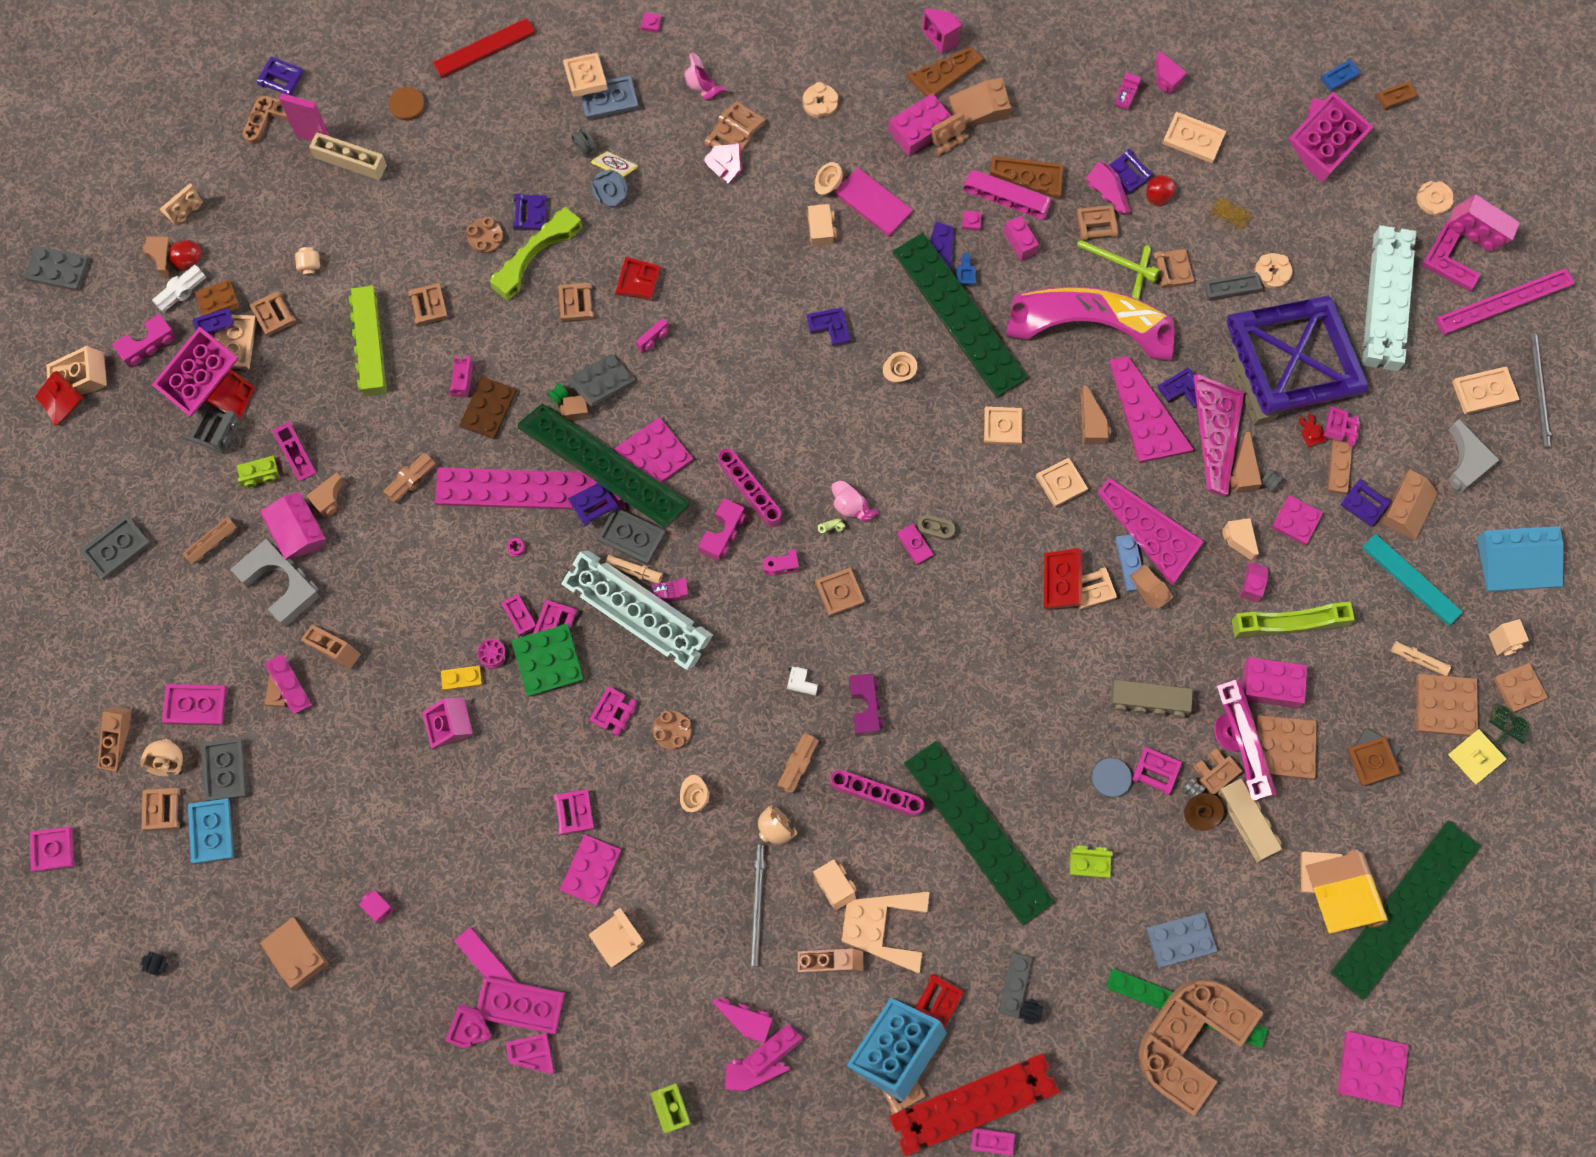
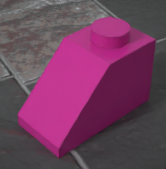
M1161 51L1157 53L1155 59L1156 84L1162 91L1171 94L1184 81L1187 72Z
M1249 562L1239 597L1256 603L1259 602L1263 597L1266 587L1268 567Z

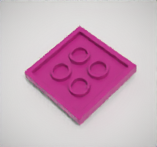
M660 417L614 448L618 455L660 483H663L693 462L691 455Z
M1349 1031L1345 1032L1337 1094L1393 1107H1401L1409 1045Z

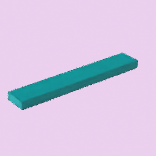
M1377 534L1362 547L1369 556L1447 626H1450L1463 612Z

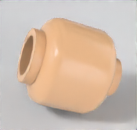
M300 248L295 254L296 269L303 272V275H314V271L320 269L319 253L314 248Z

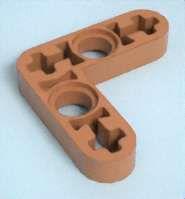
M261 96L256 100L243 130V137L247 143L256 144L260 141L270 116L288 120L285 111L282 113L277 112V109L282 106L279 99ZM262 117L263 120L257 124L254 123L255 118ZM253 131H254L255 136L253 135V136H251V138H249L248 135H252V134H253Z

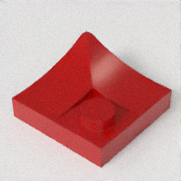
M626 256L615 295L638 297L651 301L661 266Z
M230 369L205 401L225 413L227 410L234 412L240 420L256 387Z
M58 371L50 375L35 396L47 411L54 426L63 422L84 398Z

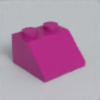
M926 8L923 13L921 30L938 51L944 54L959 45L962 27L960 19L955 17L952 12Z
M464 697L444 698L422 712L431 749L460 742L473 735Z

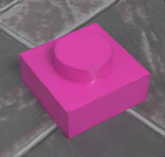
M644 12L641 31L658 33L661 15Z
M964 210L962 229L980 231L982 212Z

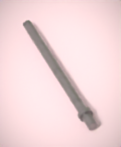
M1531 334L1530 342L1541 426L1540 438H1542L1543 448L1548 449L1551 448L1550 438L1552 433L1549 432L1538 335Z

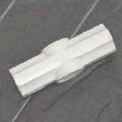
M194 265L182 276L170 279L167 283V288L153 298L152 301L164 313L177 301H184L186 297L188 298L191 295L192 289L202 282L206 276Z

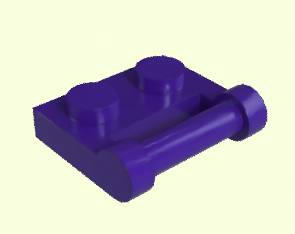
M271 56L258 77L257 85L261 87L266 86L292 96L304 71L300 67ZM270 76L288 84L285 87L267 79Z
M1131 149L1126 150L1123 155L1109 164L1118 173L1123 189L1128 194H1131L1154 175L1151 170H1147L1133 155L1134 152ZM1126 160H1129L1143 175L1141 178L1125 163Z
M515 194V221L513 222V229L541 230L542 226L546 223L547 196ZM523 203H528L527 223L522 222Z
M1360 478L1340 505L1372 527L1392 500L1388 497L1384 498L1364 483L1365 481ZM1359 489L1380 503V507L1375 506L1357 493Z
M599 483L568 498L569 503L584 527L610 511L618 510V506L608 490ZM607 502V505L593 511L592 513L588 515L584 514L585 512Z

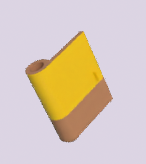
M1353 850L1344 856L1306 865L1328 934L1366 925L1373 928L1388 922L1364 852Z

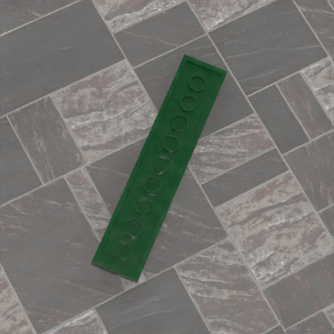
M923 232L893 250L895 258L996 398L1027 380L1028 377Z
M543 403L518 423L517 428L665 529L689 508L690 502Z
M937 741L904 762V765L1021 926L1055 903Z
M1449 820L1446 821L1382 904L1388 922L1373 928L1366 925L1331 970L1330 974L1361 1000H1364L1481 846Z

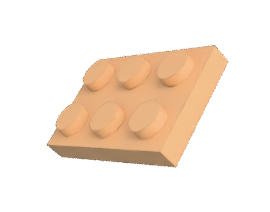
M598 53L563 60L573 97L608 90Z
M1176 112L1162 144L1213 163L1226 131Z
M232 315L235 327L215 333V338L239 358L231 369L249 370L257 318L250 315Z
M1507 366L1455 378L1452 381L1465 415L1517 403L1520 400Z

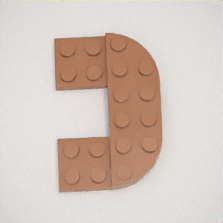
M1198 979L1181 985L1171 994L1143 1036L1140 1044L1139 1060L1144 1076L1159 1092L1195 1116L1217 1081L1183 1058L1184 1052L1205 1022L1241 1047L1264 1013L1230 988L1216 981Z

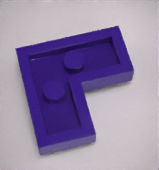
M842 307L806 314L810 334L828 330L832 347L850 343V336Z
M1189 367L1158 385V390L1167 402L1184 394L1193 408L1197 406L1194 374Z

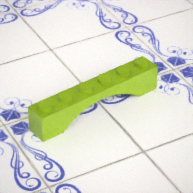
M566 207L561 211H557L553 219L549 223H545L537 235H533L524 247H521L511 260L505 262L499 272L492 275L490 280L492 289L506 301H509L520 290L523 273L533 257L551 244L571 240L583 228L581 219Z
M1342 602L1293 612L1237 613L1231 621L1234 637L1243 638L1348 627L1355 619L1351 602Z

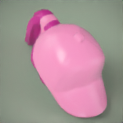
M689 53L691 66L684 73L687 86L692 90L699 91L706 100L713 99L721 92L726 91V88L723 86H715L714 81L707 76L698 55Z
M837 481L833 483L831 488L835 497L834 507L840 514L846 517H857L863 522H868L874 516L879 515L877 510L868 509L866 499L847 482Z

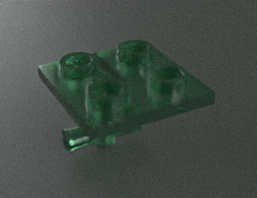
M1495 703L1489 723L1502 731L1493 742V745L1497 748L1498 744L1507 734L1524 744L1530 724L1524 718L1517 717L1511 713L1507 707ZM1497 748V749L1501 752V754L1505 757V756H1506V753L1503 752L1502 750H1500L1499 748Z

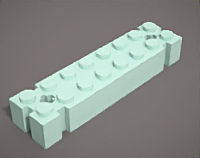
M1380 225L1374 234L1373 248L1376 249L1372 254L1364 336V346L1367 347L1363 351L1362 366L1377 368L1379 364H1382L1386 370L1399 371L1405 363L1406 349L1402 348L1407 343L1414 250L1411 249L1415 245L1416 231L1401 229L1400 232H1394L1393 227Z
M589 550L581 551L573 563L576 569L568 571L561 584L573 593L582 592L580 596L582 599L665 656L674 655L676 657L674 662L684 669L688 670L694 667L701 656V653L698 651L706 648L713 634L701 626L694 628L692 626L694 621L610 564L598 563L601 558Z

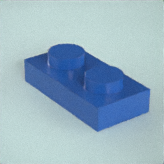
M1350 59L1323 74L1321 80L1329 91L1332 92L1357 78L1361 72Z

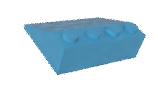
M1560 526L1486 530L1477 537L1487 592L1563 587V540Z
M890 998L848 1062L847 1067L885 1093L904 1102L947 1032L940 1021Z

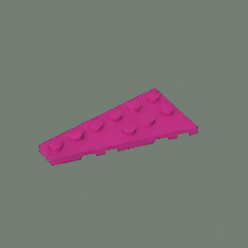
M1196 374L1194 375L1207 491L1220 496L1228 495L1244 392Z

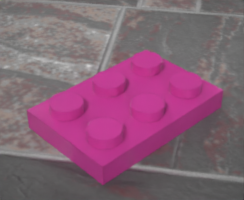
M166 684L162 723L223 725L227 687L225 685Z
M584 834L560 891L597 906L619 858L621 849Z

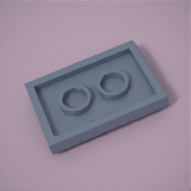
M631 75L606 80L608 90L581 96L587 120L639 109Z
M1205 912L1146 928L1158 968L1217 952Z

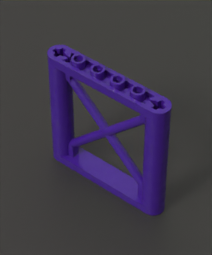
M1330 296L1301 300L1227 316V327L1232 337V343L1236 347L1238 358L1242 362L1245 375L1251 384L1252 393L1256 396L1263 414L1267 415L1338 400L1367 392V380ZM1310 318L1295 349L1259 329L1260 327ZM1318 320H1323L1345 375L1337 373L1302 353ZM1252 333L1292 356L1274 390H1271L1248 334ZM1298 359L1336 380L1283 392Z

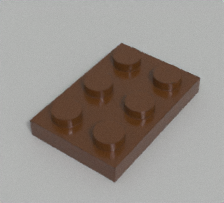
M481 377L459 424L460 427L495 440L517 390Z

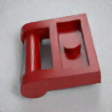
M931 974L928 978L929 983L913 1009L940 1021L945 1028L964 991ZM936 985H938L942 989L930 1012H928L924 1008Z

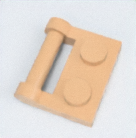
M1105 567L1100 568L1097 572L1082 576V584L1100 578L1103 582L1082 588V605L1078 606L1080 610L1117 598Z

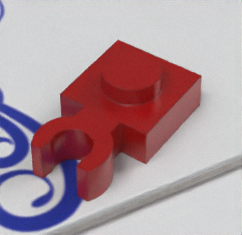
M1311 413L1307 416L1309 422L1304 421L1302 416L1299 417L1298 422L1304 427L1300 432L1307 448L1326 442L1320 425L1313 424L1314 417Z

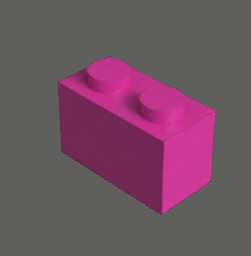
M1019 216L1006 222L1003 233L1019 260L1023 261L1036 255L1039 244L1023 217Z

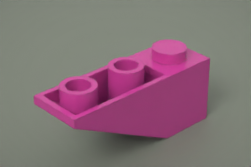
M1099 161L1085 178L1089 181L1088 185L1094 190L1098 189L1102 193V198L1107 202L1111 201L1119 213H1130L1131 208L1118 173L1105 161Z
M720 997L718 1000L713 999L715 1007L745 1038L765 1043L772 1022L769 1013L760 1010L754 1013L749 1011L750 1007L738 1004V1007L730 1005L731 1001Z
M731 1060V1064L726 1065L725 1090L748 1091L788 1072L789 1067H785L783 1062H776L756 1078L743 1066L742 1060Z

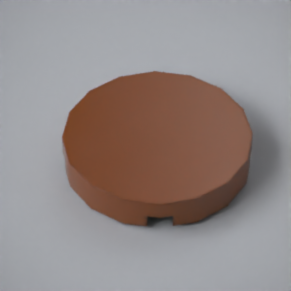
M402 87L394 91L390 96V111L399 120H414L424 111V98L421 92L415 88Z

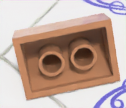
M1409 469L1403 476L1381 524L1416 540L1438 492L1426 477Z

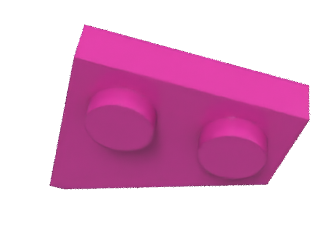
M547 1033L506 1042L510 1064L549 1074L555 1073Z

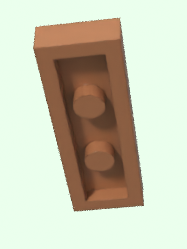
M1335 439L1332 440L1327 492L1343 495L1348 493L1352 446L1348 445V440L1343 439L1342 442Z
M226 517L183 552V556L191 564L200 561L208 550L216 548L219 541L224 537H229L237 527Z

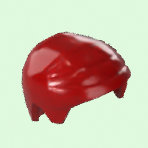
M1166 175L1152 178L1148 182L1146 189L1147 200L1155 206L1166 205L1176 193L1175 182Z
M191 240L178 241L170 248V260L178 270L186 271L190 266L197 265L201 259L202 251L200 246Z

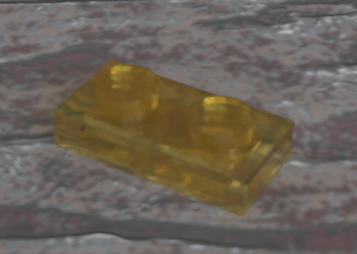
M1221 196L1210 212L1241 230L1251 215L1250 212Z

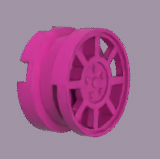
M488 639L483 641L478 648V658L486 668L496 669L505 663L507 653L500 641Z

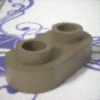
M924 515L918 520L917 528L923 535L941 540H949L954 536L955 526L949 520L931 515ZM929 524L930 528L926 529L923 525ZM942 529H947L949 532L944 534Z

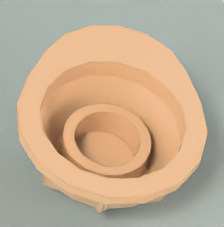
M830 162L820 168L815 179V190L817 193L826 195L840 186L843 172L837 163Z
M906 352L892 354L883 366V374L891 382L907 381L917 371L915 358Z
M691 775L682 783L680 803L687 812L701 811L709 803L710 792L705 782L699 776Z

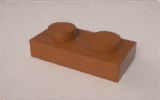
M1410 81L1380 91L1376 95L1384 110L1412 101L1418 96Z

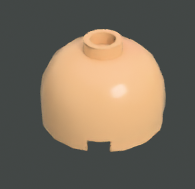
M167 739L158 740L150 743L145 748L140 763L142 768L144 765L147 767V772L151 774L168 776L166 772H176V775L181 771L183 754L181 749L172 741Z
M769 805L758 819L759 836L766 843L769 841L776 845L785 844L796 836L797 832L795 828L791 829L788 822L790 821L777 807L772 809V805Z

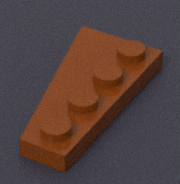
M969 47L952 54L950 58L940 59L935 64L923 66L916 72L911 71L907 73V78L925 97L932 93L936 97L981 64L983 58L973 47Z
M992 156L990 175L1060 199L1064 164Z

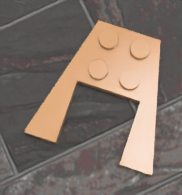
M929 892L851 901L846 904L841 942L919 974L922 952L882 947L887 907L927 913Z

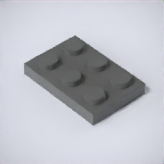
M35 246L24 279L30 282L79 291L90 258L80 254Z
M610 354L570 375L568 381L592 407L634 384L635 379L615 356Z
M618 508V510L611 512L597 537V541L649 565L666 532Z
M126 515L83 547L80 552L101 578L106 580L149 547L151 543Z
M233 738L201 743L204 801L247 797L243 739Z

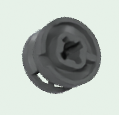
M584 127L579 129V132L571 134V139L576 145L575 147L583 157L589 151L596 150L592 137Z

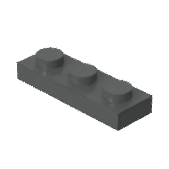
M1258 272L1207 280L1203 284L1208 300L1260 292L1262 290Z
M1011 953L998 1010L999 1014L1019 1018L1032 958Z

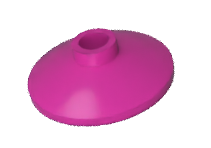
M1227 713L1222 714L1217 718L1214 725L1216 739L1223 748L1229 751H1239V744Z

